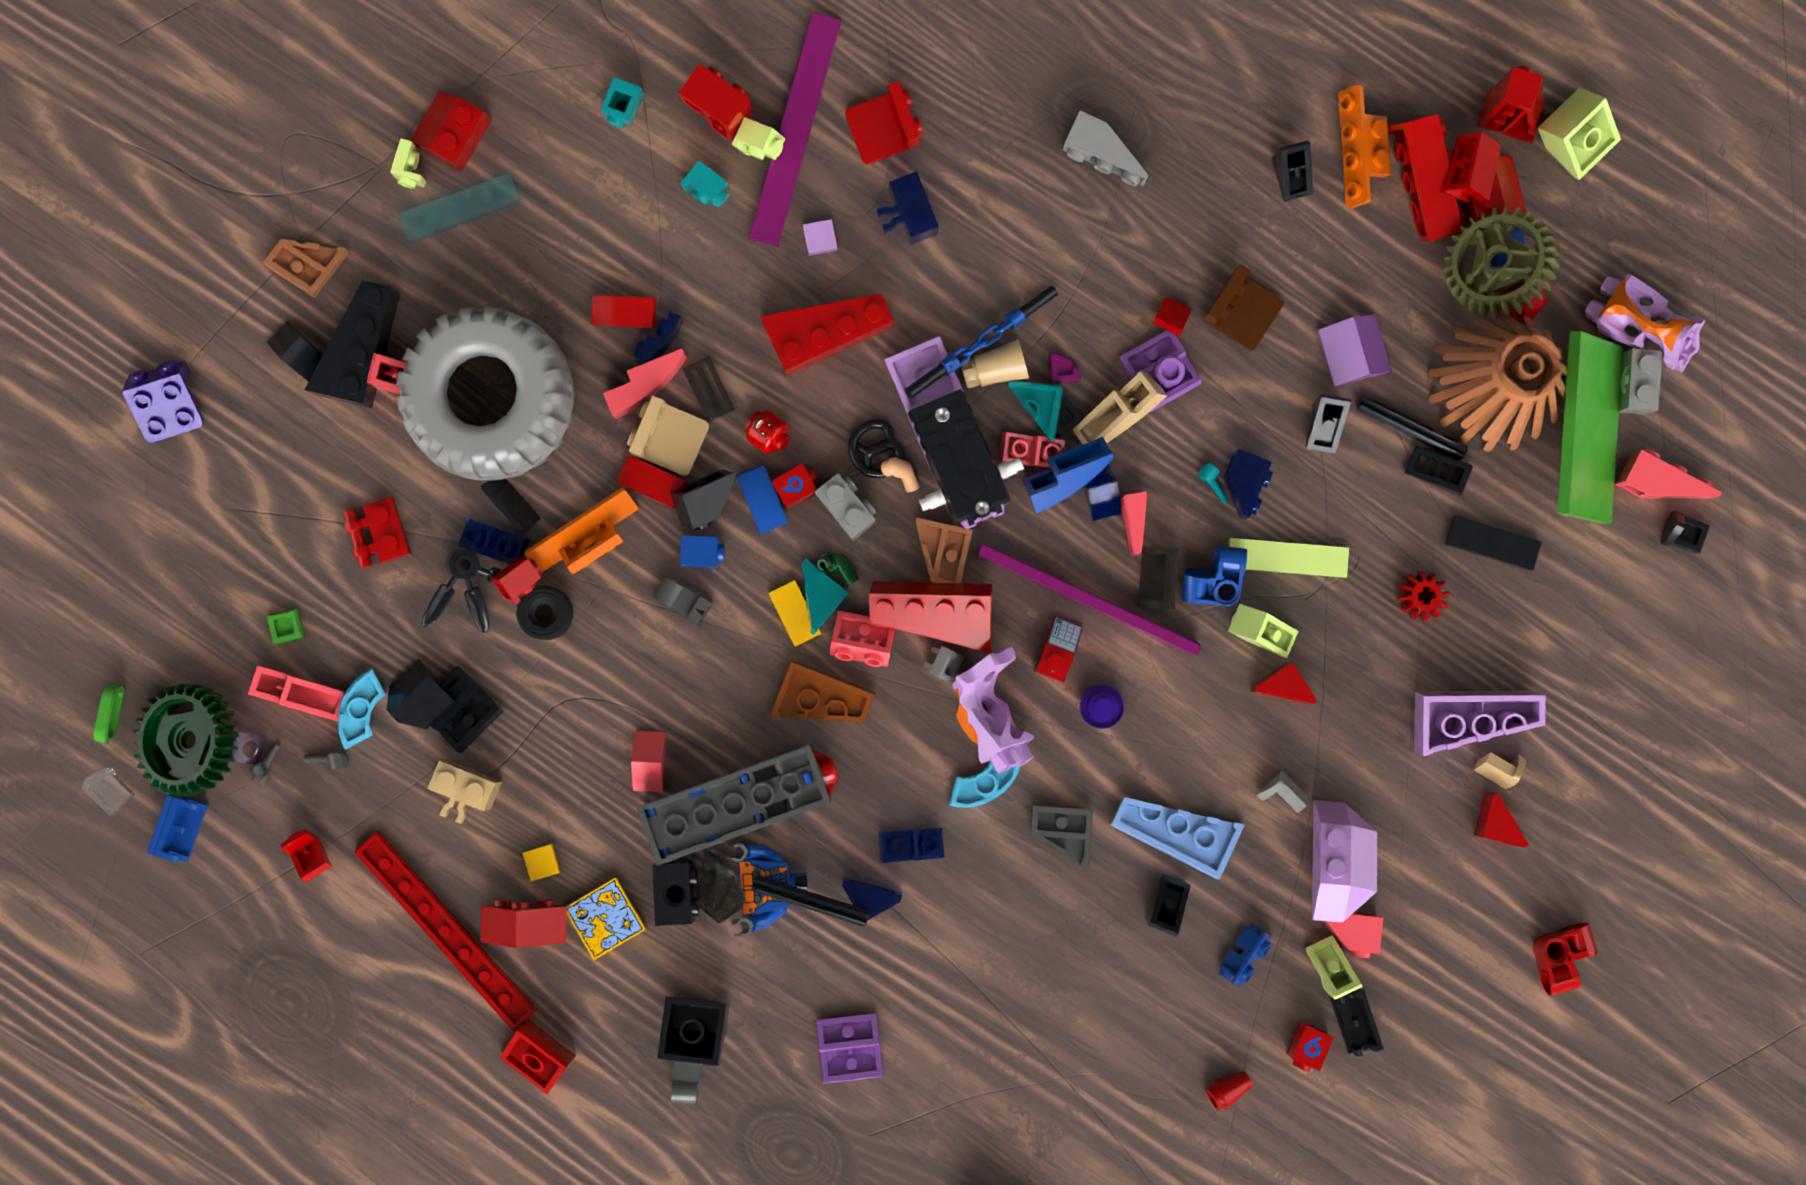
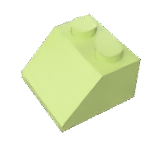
M1580 87L1538 127L1545 148L1578 180L1621 140L1607 99Z

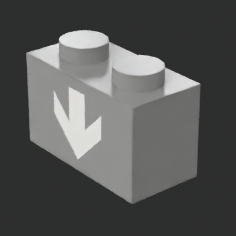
M1632 348L1623 353L1619 413L1647 415L1658 411L1663 351Z

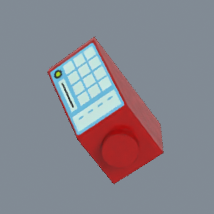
M1055 616L1034 672L1064 683L1074 659L1083 627Z

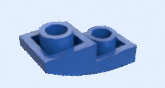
M763 464L735 475L760 534L788 523Z

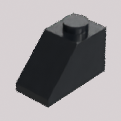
M721 469L670 492L682 526L694 530H702L711 525L710 521L720 517L736 479L734 472Z

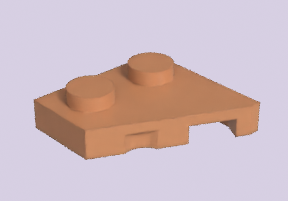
M280 239L263 263L281 277L316 298L349 253L346 248L340 246L336 249L321 247L317 243L307 242L301 244L294 240Z
M916 517L915 523L930 582L961 583L973 530H966L962 527Z

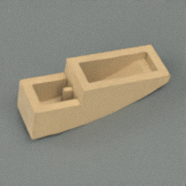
M1140 371L1120 391H1112L1072 431L1082 444L1101 437L1108 443L1138 422L1168 395L1150 373Z

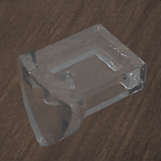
M112 767L95 772L82 783V791L92 798L109 816H115L135 795L115 774L116 771Z

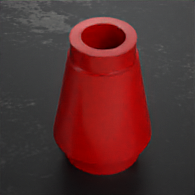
M1242 1071L1211 1082L1210 1087L1206 1088L1205 1091L1211 1104L1217 1111L1222 1108L1227 1110L1248 1089L1252 1088L1253 1084L1247 1073Z

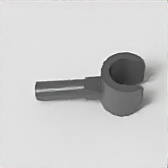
M274 743L264 760L250 767L249 777L251 781L257 774H263L259 779L260 786L268 783L269 774L267 769L278 752L279 745Z
M344 752L304 756L305 763L329 762L331 770L348 766Z

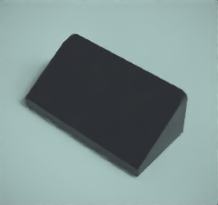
M507 479L488 481L480 486V489L519 532H528L540 521V516Z

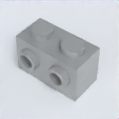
M837 473L817 489L815 495L851 540L854 541L876 523L873 515L877 512L866 499L862 502L854 494L858 489L848 476L842 479Z

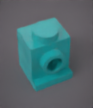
M613 77L600 109L603 116L607 117L606 122L620 129L623 128L624 124L631 127L641 101L644 100V92L639 86ZM621 104L628 105L625 112L618 110Z
M699 160L680 183L683 191L687 194L693 190L691 195L703 205L709 202L712 206L720 208L729 197L727 181Z

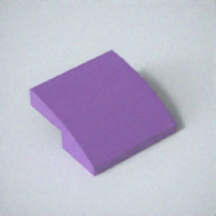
M1168 330L1119 357L1130 380L1140 371L1150 373L1154 377V364L1163 356H1174L1183 362L1185 374L1177 385L1166 386L1157 381L1168 396L1152 409L1150 413L1201 385V378L1186 357L1184 347L1176 335Z
M876 1013L816 1020L823 1084L884 1077Z

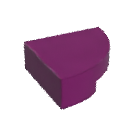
M1049 353L1051 384L1081 382L1080 372L1071 360L1062 354Z

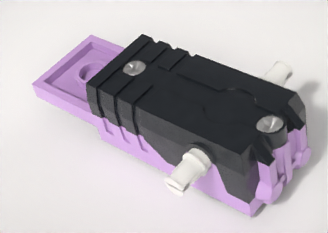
M939 336L886 358L884 361L938 487V491L926 495L921 500L919 499L922 510L924 512L927 509H934L945 504L953 525L961 524L967 530L977 526V523L980 521L983 522L990 517L996 518L1005 514L1004 505L1009 504L1011 499L1003 479H1007L1024 468L1019 457L1013 461L1008 460L999 465L995 464L955 371L948 376L944 375L912 399L906 394V387L938 366L939 361L948 356Z

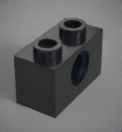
M692 861L666 862L658 866L654 863L652 871L655 926L692 924L695 921L694 916H699V899L693 897V886H698L697 868H692ZM672 885H678L683 888L684 898L682 900L676 901L670 897L669 889Z

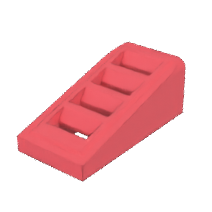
M1147 491L1127 494L1120 499L1131 556L1141 554L1143 546Z

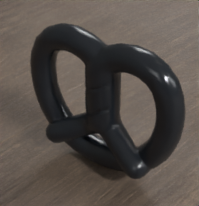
M880 419L869 420L861 424L852 433L848 442V453L854 467L865 477L870 478L887 477L882 473L881 469H871L872 458L892 450L897 458L904 460V452L900 445L894 441V432L891 426L886 421ZM879 428L885 433L884 440L869 447H865L858 442L860 437L871 429ZM858 452L864 455V463L859 458Z

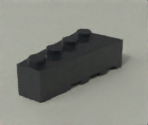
M362 280L305 387V391L316 396L368 408L373 407L377 388L368 384L367 378L373 354L377 353L383 356L386 354L399 302V292L389 286Z

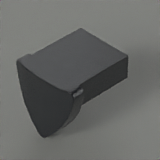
M1674 510L1665 524L1661 544L1665 546L1673 545L1691 553L1699 554L1710 525L1684 516L1682 513Z

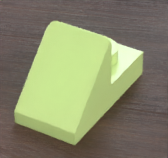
M1333 935L1306 947L1307 955L1321 977L1324 990L1334 1000L1362 987L1361 982Z

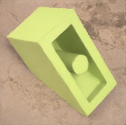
M1239 604L1228 629L1230 633L1244 641L1286 659L1299 632L1269 613L1243 604Z

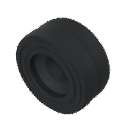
M537 586L530 593L520 598L521 601L517 605L516 616L519 626L527 635L535 639H556L563 635L572 623L573 607L571 601L565 593L554 587ZM544 604L549 605L553 610V616L547 622H542L537 617L538 608Z

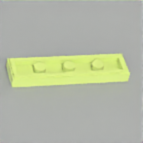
M1237 538L1228 539V547L1247 549L1246 570L1347 578L1349 548Z

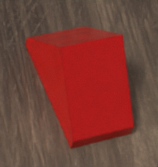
M1293 663L1285 664L1254 684L1251 688L1253 693L1315 705L1316 697Z
M1490 791L1484 794L1474 836L1521 848L1529 846L1500 795Z

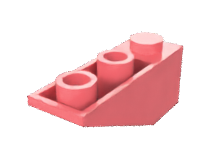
M1650 449L1631 453L1615 485L1640 498L1710 499L1718 497L1722 493L1713 488L1714 483L1702 477L1694 478L1687 474L1688 470L1685 467L1676 463L1668 464L1660 459L1661 455Z

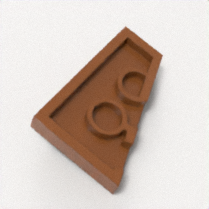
M792 660L770 717L865 722L876 693Z

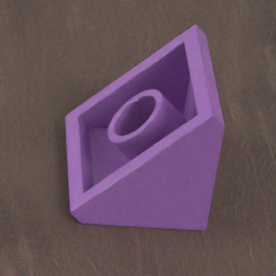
M1376 314L1351 317L1318 330L1333 387L1392 371Z

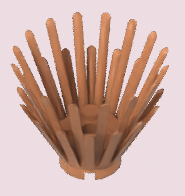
M1499 313L1498 316L1516 334L1483 317L1475 318L1474 323L1501 338L1456 327L1451 331L1453 334H1456L1455 338L1457 340L1490 348L1444 345L1436 347L1435 353L1444 354V361H1481L1430 369L1427 372L1428 378L1441 377L1440 385L1442 386L1470 380L1429 396L1430 404H1434L1461 394L1446 402V407L1450 410L1467 402L1440 420V425L1443 427L1448 426L1480 406L1461 422V427L1468 430L1459 438L1460 442L1467 443L1501 410L1482 436L1484 441H1488L1483 450L1487 452L1492 451L1519 410L1507 439V444H1511L1510 450H1515L1520 444L1534 405L1535 411L1531 437L1534 440L1537 439L1542 431L1547 395L1551 422L1554 424L1557 421L1558 411L1555 386L1565 402L1566 387L1561 379V373L1567 376V367L1559 359L1566 354L1563 346L1556 348L1552 342V332L1547 327L1544 329V337L1539 335L1532 319L1527 316H1523V320L1529 334L1511 317L1506 318L1503 313ZM1522 362L1529 367V374L1523 370Z

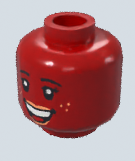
M770 410L755 412L745 425L747 441L765 454L769 455L777 450L779 452L783 451L790 441L788 436L789 424Z

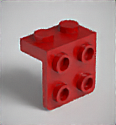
M899 81L888 85V94L850 107L845 111V117L862 162L866 165L919 147V135L923 134V130L918 117L912 118L909 107L913 106L910 94L907 89L902 90Z

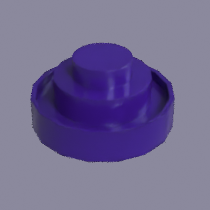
M1096 685L1089 688L1082 695L1079 702L1080 714L1088 725L1097 729H1107L1114 726L1121 719L1124 712V701L1120 693L1114 688L1107 685Z

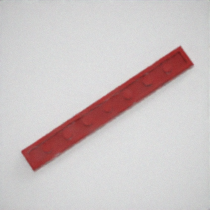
M376 831L354 851L513 1032L538 1010L379 831Z

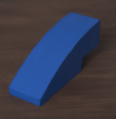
M1103 437L1048 458L1050 468L1022 479L1036 514L1073 495L1110 463L1114 457Z

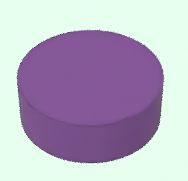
M1166 355L1156 361L1153 374L1160 384L1174 386L1183 379L1185 367L1179 358Z

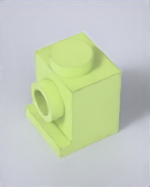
M744 117L732 145L745 155H751L760 160H763L764 156L776 160L782 152L783 143L786 138L773 128Z

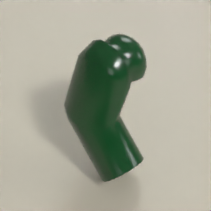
M824 553L818 558V569L822 572L839 573L846 586L859 580L858 575L846 556Z

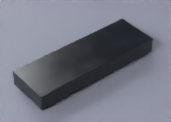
M1454 516L1445 545L1533 571L1542 542Z

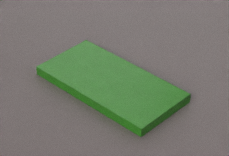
M1572 331L1569 334L1558 514L1598 524H1612L1623 347L1583 331Z

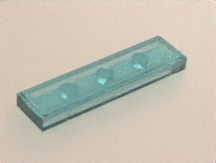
M511 173L401 212L399 217L408 241L413 243L522 203L513 177Z

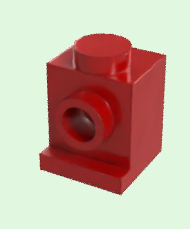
M518 557L490 579L507 603L518 604L521 601L518 595L525 596L536 587L534 583L541 579L542 571L534 560Z

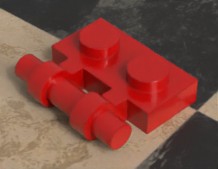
M393 497L362 506L366 516L362 519L357 518L355 509L343 512L346 520L344 524L345 531L350 533L354 546L352 553L354 559H358L361 569L372 567L369 555L375 553L378 554L380 563L411 555ZM366 528L370 529L374 543L369 545L365 544L361 531Z

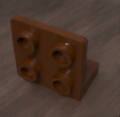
M1240 264L1203 321L1247 350L1254 351L1283 307L1284 301L1247 278L1250 270Z

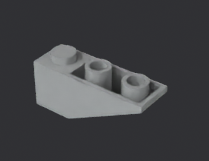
M1079 111L1063 147V151L1068 152L1067 156L1078 162L1088 161L1094 164V168L1102 173L1110 174L1112 172L1121 176L1123 182L1131 186H1137L1138 184L1144 186L1148 178L1147 172L1109 124L1083 111Z

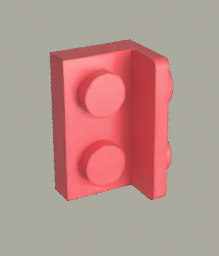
M838 611L831 640L830 655L842 661L855 660L865 662L872 667H887L895 628L872 623L868 616Z

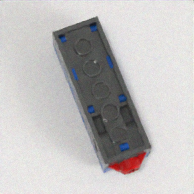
M809 744L637 807V811L658 866L831 803V794L839 776L833 759L815 750L813 745Z

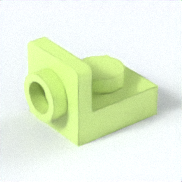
M401 138L390 173L398 180L397 183L410 189H415L416 185L425 187V179L419 174L412 173V169L415 170L420 159L418 148L412 141Z

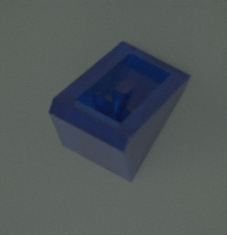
M1108 464L1083 487L1092 521L1122 514L1117 480L1110 464Z
M844 877L842 887L854 906L869 911L868 920L901 902L902 893L846 877Z

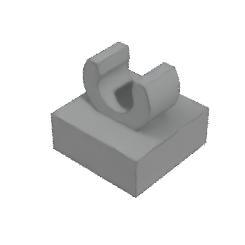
M941 646V649L932 647L930 651L937 654L934 664L925 662L924 666L930 670V674L952 684L964 656L944 646Z

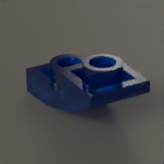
M669 312L667 319L663 317L658 326L657 334L660 335L659 339L647 335L645 341L639 342L634 355L637 358L636 363L638 366L661 357L669 348L684 322L680 315Z
M468 518L458 547L510 564L518 557L523 558L529 539Z
M941 827L878 832L881 863L944 858Z

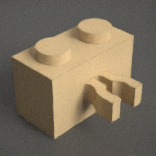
M446 759L438 761L428 789L450 798V801L443 806L439 815L444 818L448 817L450 809L455 807L457 801H459L457 807L458 817L455 822L462 824L466 817V805L481 811H487L492 808L502 781Z

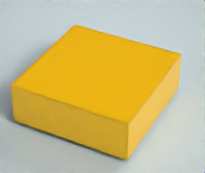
M553 843L522 853L531 882L561 873Z

